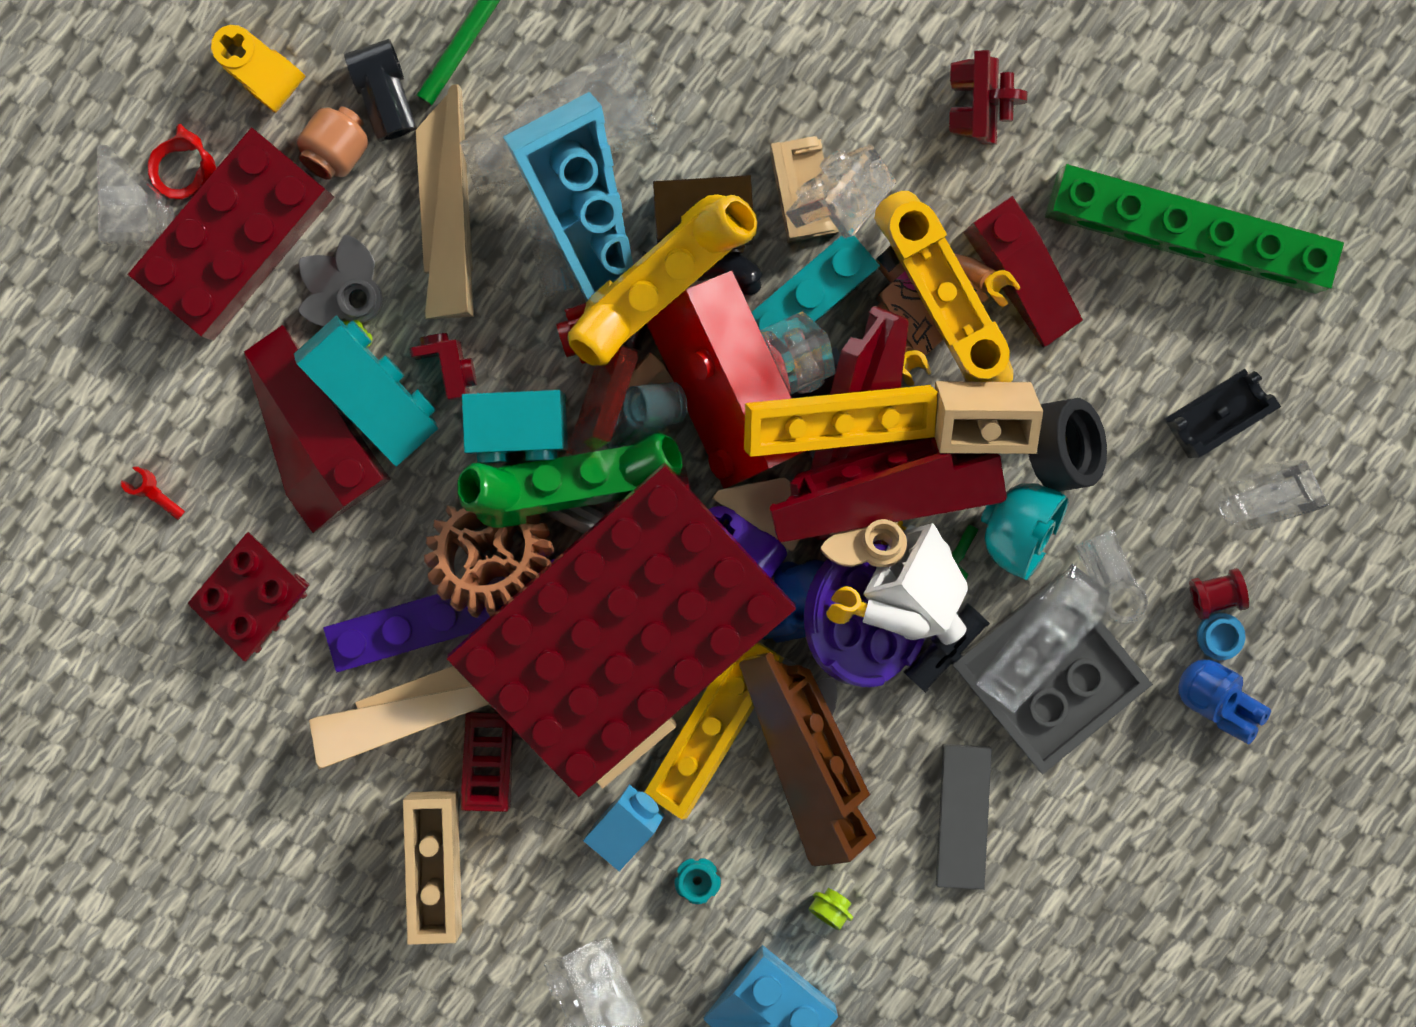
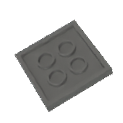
M1063 574L1055 577L962 653L963 657L957 662L952 663L953 667L1041 774L1047 772L1153 685Z

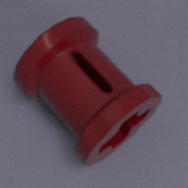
M1238 568L1230 569L1226 576L1205 581L1194 578L1189 581L1194 609L1201 620L1209 619L1210 613L1237 607L1240 611L1249 608L1247 586Z

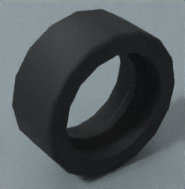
M1081 398L1041 404L1043 416L1037 454H1029V460L1036 477L1044 487L1056 491L1094 486L1103 476L1107 463L1106 435L1098 413L1090 403ZM1065 433H1066V436H1067V438H1068V444H1069V450H1070L1069 455H1068V453H1067V447H1066V441H1065Z

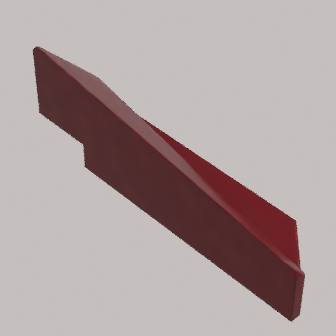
M877 306L872 307L869 311L863 339L850 337L841 350L830 395L901 388L909 325L907 318ZM894 442L815 450L811 469L881 448ZM826 534L813 538L826 541L832 535ZM877 540L873 543L882 544V540Z
M935 437L903 440L798 473L790 483L791 495L788 499L778 504H772L769 509L778 540L780 542H788L865 528L872 522L881 519L898 522L998 504L1006 500L1007 494L999 453H940Z

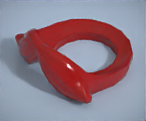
M182 124L176 126L175 136L161 143L151 152L148 160V175L152 185L161 194L170 199L184 200L194 196L216 170L215 161L203 149L199 136L185 129ZM197 149L202 160L193 182L182 189L167 187L159 176L161 160L172 152H186Z

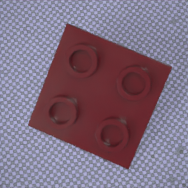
M247 532L191 598L188 605L246 662L254 652L259 653L262 650L261 645L270 636L272 630L277 632L280 629L278 623L281 619L286 621L289 618L287 612L301 598L305 599L307 597L305 591L310 584L296 573L293 575L251 533Z

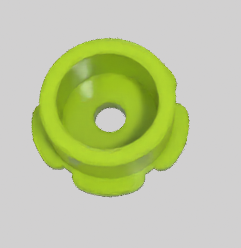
M827 888L824 894L815 892L812 895L815 899L808 910L830 927L840 931L846 920H853L852 914L848 911L851 902L838 892Z

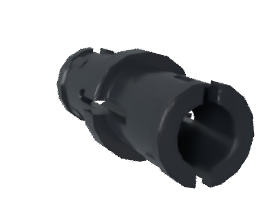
M968 603L958 614L967 628L965 634L955 643L948 645L943 644L937 635L931 636L929 639L932 643L908 669L903 671L925 693L953 662L957 663L963 657L961 653L990 624Z

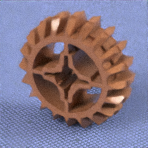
M447 505L446 512L450 519L447 522L434 520L433 524L440 535L426 537V544L433 551L424 555V562L428 567L433 568L428 572L427 576L432 585H439L436 591L442 600L451 599L450 604L456 611L460 612L468 606V612L472 617L476 618L481 614L484 607H486L487 613L491 617L499 609V606L509 601L551 563L546 557L554 552L552 542L545 540L549 537L550 530L546 523H539L541 519L540 514L527 516L526 524L503 528H492L489 526L483 531L474 532L475 529L485 526L477 518L476 514L466 511L464 508L457 511L455 507ZM517 530L524 535L525 550L521 562L516 561L512 553H510V549L514 544L512 537ZM459 546L468 555V559L463 566L466 572L461 579L456 576L454 569L455 555ZM492 549H496L501 558L494 555L489 559L486 555V560H483L478 551L485 553L487 550H490L492 553ZM496 577H507L498 583L487 585Z

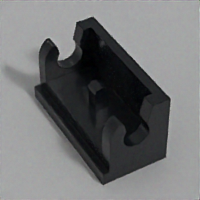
M1243 369L1164 418L1188 458L1202 457L1281 407L1274 395H1267L1262 390L1259 384L1262 377L1257 372H1247L1246 369Z

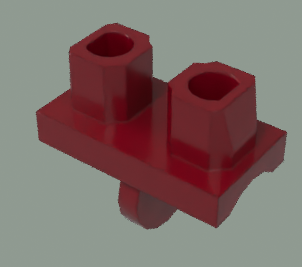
M989 50L974 51V59L951 63V88L954 91H973V106L951 107L949 112V131L956 136L974 138L981 144L992 145L997 144L998 105L999 121L1012 122L1014 105L1027 103L1028 91L1014 89L1013 72L1000 73V89H998L999 59L990 57L991 52Z

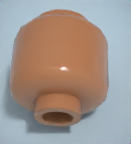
M340 107L338 110L332 108L318 109L297 139V146L301 153L299 156L301 163L312 173L326 180H330L332 176H347L369 144L367 135L361 128L364 124L363 120L346 107Z

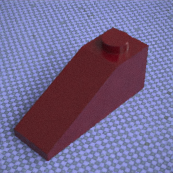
M1013 196L976 220L963 232L985 265L995 271L1005 270L1010 272L1020 285L1019 290L1011 285H1006L1002 289L1043 348L1083 321L1041 236Z

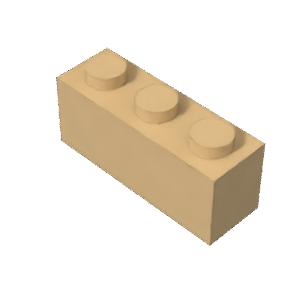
M458 791L410 792L403 799L407 945L456 943L462 933Z

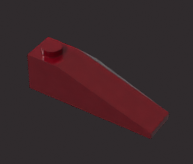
M281 325L245 350L244 355L286 496L312 533H315L391 479L349 418L296 364L294 353L299 347L284 325Z

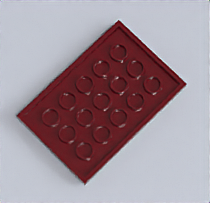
M664 462L448 654L447 660L566 785L580 797L795 611L796 607Z

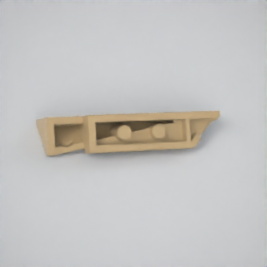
M459 84L451 85L448 94L415 130L424 273L429 274L425 309L426 319L474 317L471 273L473 271L463 97Z
M454 666L355 702L357 709L317 716L309 720L318 769L325 768L487 706L489 703Z

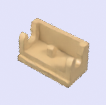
M817 136L772 143L770 146V156L788 243L839 233L821 139H818Z

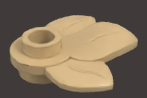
M881 519L872 522L865 528L832 533V536L821 546V552L831 561L842 566L853 567L868 562L876 567H890L897 564L903 558L907 548V539L903 530L897 525L898 522ZM883 540L889 544L890 549L887 551L875 548L873 542Z

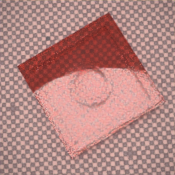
M622 346L607 365L595 366L566 453L577 455L594 452L611 441L638 359V352Z

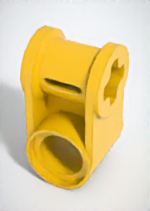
M227 25L220 28L212 39L211 50L215 59L226 72L243 84L242 86L274 113L278 112L306 77L284 56L274 49L271 50L239 25ZM231 44H234L237 47L242 46L246 53L242 58H239L236 55L231 56L227 49Z

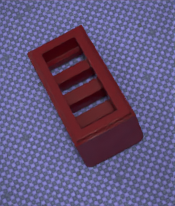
M468 712L465 715L461 810L507 812L511 807L513 728L499 713ZM476 727L502 728V737L475 736ZM475 747L501 748V756L475 755ZM475 767H500V776L474 775ZM474 786L499 787V795L474 794Z

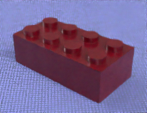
M251 127L127 275L197 334L214 341L333 200L334 196Z

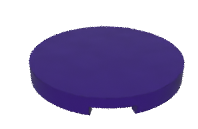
M874 544L875 548L886 551L888 548L887 545ZM828 558L815 574L805 601L804 628L810 651L818 665L829 676L839 682L859 687L884 685L886 681L898 674L905 666H911L919 654L925 638L917 640L906 639L897 633L863 623L864 617L853 615L845 624H837L829 620L826 611L832 604H836V602L831 600V597L842 587H852L859 593L861 602H869L863 593L877 567L868 562L853 567L842 566Z

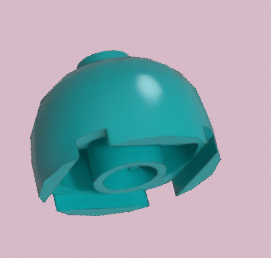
M1021 483L1009 488L1006 492V500L1002 503L986 505L981 516V522L987 524L984 536L987 553L1005 571L1025 580H1028L1042 562L1046 554L1042 551L1052 533L1056 535L1069 503L1066 495L1060 493V491L1044 487V485L1039 483Z

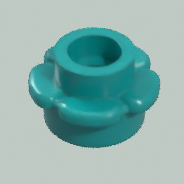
M690 858L683 861L678 867L677 872L679 874L674 880L675 889L681 897H685L690 903H706L711 896H715L721 886V878L716 874L717 867L712 861L706 858H700L695 861V859ZM696 876L702 878V883L699 885L693 882V878Z

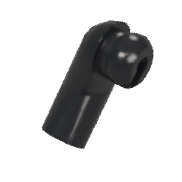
M726 254L698 278V281L708 280L732 271L743 295L753 296L761 289L760 278L762 273L758 265L741 254Z

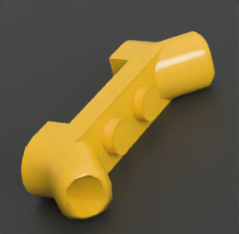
M899 191L891 194L880 202L876 208L874 219L879 229L890 242L960 368L964 381L1012 382L1013 368L1009 360L1010 350L997 323L991 321L946 240L947 233L937 215L910 191Z
M718 194L709 195L697 202L681 216V224L614 282L611 280L607 281L586 302L584 314L568 333L569 345L575 354L587 364L593 366L607 365L624 342L732 249L752 240L756 234L758 222L750 205L739 196H722Z

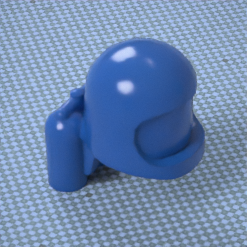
M813 559L800 565L788 561L780 565L774 574V582L795 604L796 610L763 637V640L773 638L776 643L806 637L804 628L806 596L815 574L824 561Z
M1197 660L1185 669L1180 678L1178 693L1182 702L1193 711L1215 722L1220 730L1246 744L1253 742L1258 733L1257 725H1264L1271 714L1269 707L1242 692L1243 677L1215 661Z

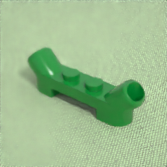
M655 433L635 445L559 457L552 460H541L499 468L481 463H472L465 467L459 475L457 495L461 506L466 511L475 513L477 518L487 526L503 528L526 524V517L529 515L617 500L620 502L664 462L677 476L681 475L682 455L677 443L671 437L662 433Z

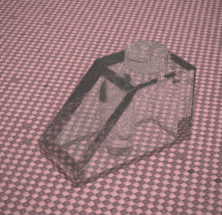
M97 145L98 241L111 247L152 246L174 220L172 206L167 205V199L118 151L107 145Z
M803 311L760 330L781 377L791 394L797 391L801 394L814 391L824 384L825 378L836 374L831 343L827 333Z

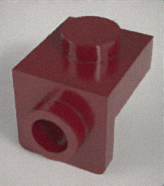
M448 333L420 337L421 346L409 348L411 358L415 360L440 357L448 400H462V394H470L469 387L477 386L472 358L464 359L461 342L456 339L449 340Z

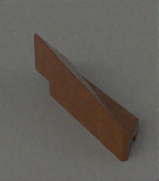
M770 652L743 659L739 666L809 862L815 867L851 862L876 839L873 830L858 809V806L870 796V793L811 670L800 665L787 666L774 659V654Z

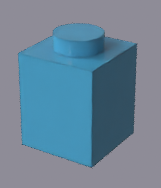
M629 784L594 823L583 841L620 872L655 833L665 814L659 810L657 803L652 797L644 792H638Z

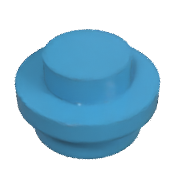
M1226 613L1211 614L1209 619H1205L1200 623L1197 630V642L1202 652L1208 657L1216 660H1228L1235 657L1242 650L1245 643V630L1236 617Z

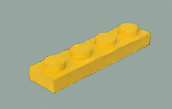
M931 385L745 403L744 450L750 457L935 437L938 391Z
M760 642L756 643L709 684L644 791L656 803L681 820L687 819L754 709L739 663L747 657L769 652L774 654L776 661L782 663L784 660L782 656Z

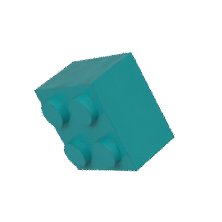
M561 390L462 394L464 453L477 455V463L511 462L510 453H525L526 461L552 460L558 458V451H568L566 394Z

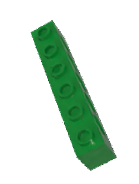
M1066 164L1057 172L1045 218L1314 294L1332 288L1344 242L1069 164Z

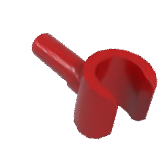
M132 467L142 475V485L135 489L129 482L121 480L122 489L128 494L149 498L175 519L179 520L185 511L156 487L157 481L154 474L147 469Z

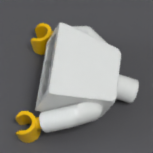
M898 521L897 525L903 530L907 539V548L903 558L893 566L877 567L863 593L869 600L868 603L861 602L860 595L855 589L845 586L838 589L831 597V600L836 602V604H832L829 607L826 615L829 620L837 624H845L853 615L864 617L863 623L897 633L910 640L937 635L945 645L955 643L965 634L967 629L957 615V611L968 590L967 582L952 557L949 545L942 539L933 523L920 527L909 525L907 528L903 526V521ZM882 540L883 545H888L887 542Z

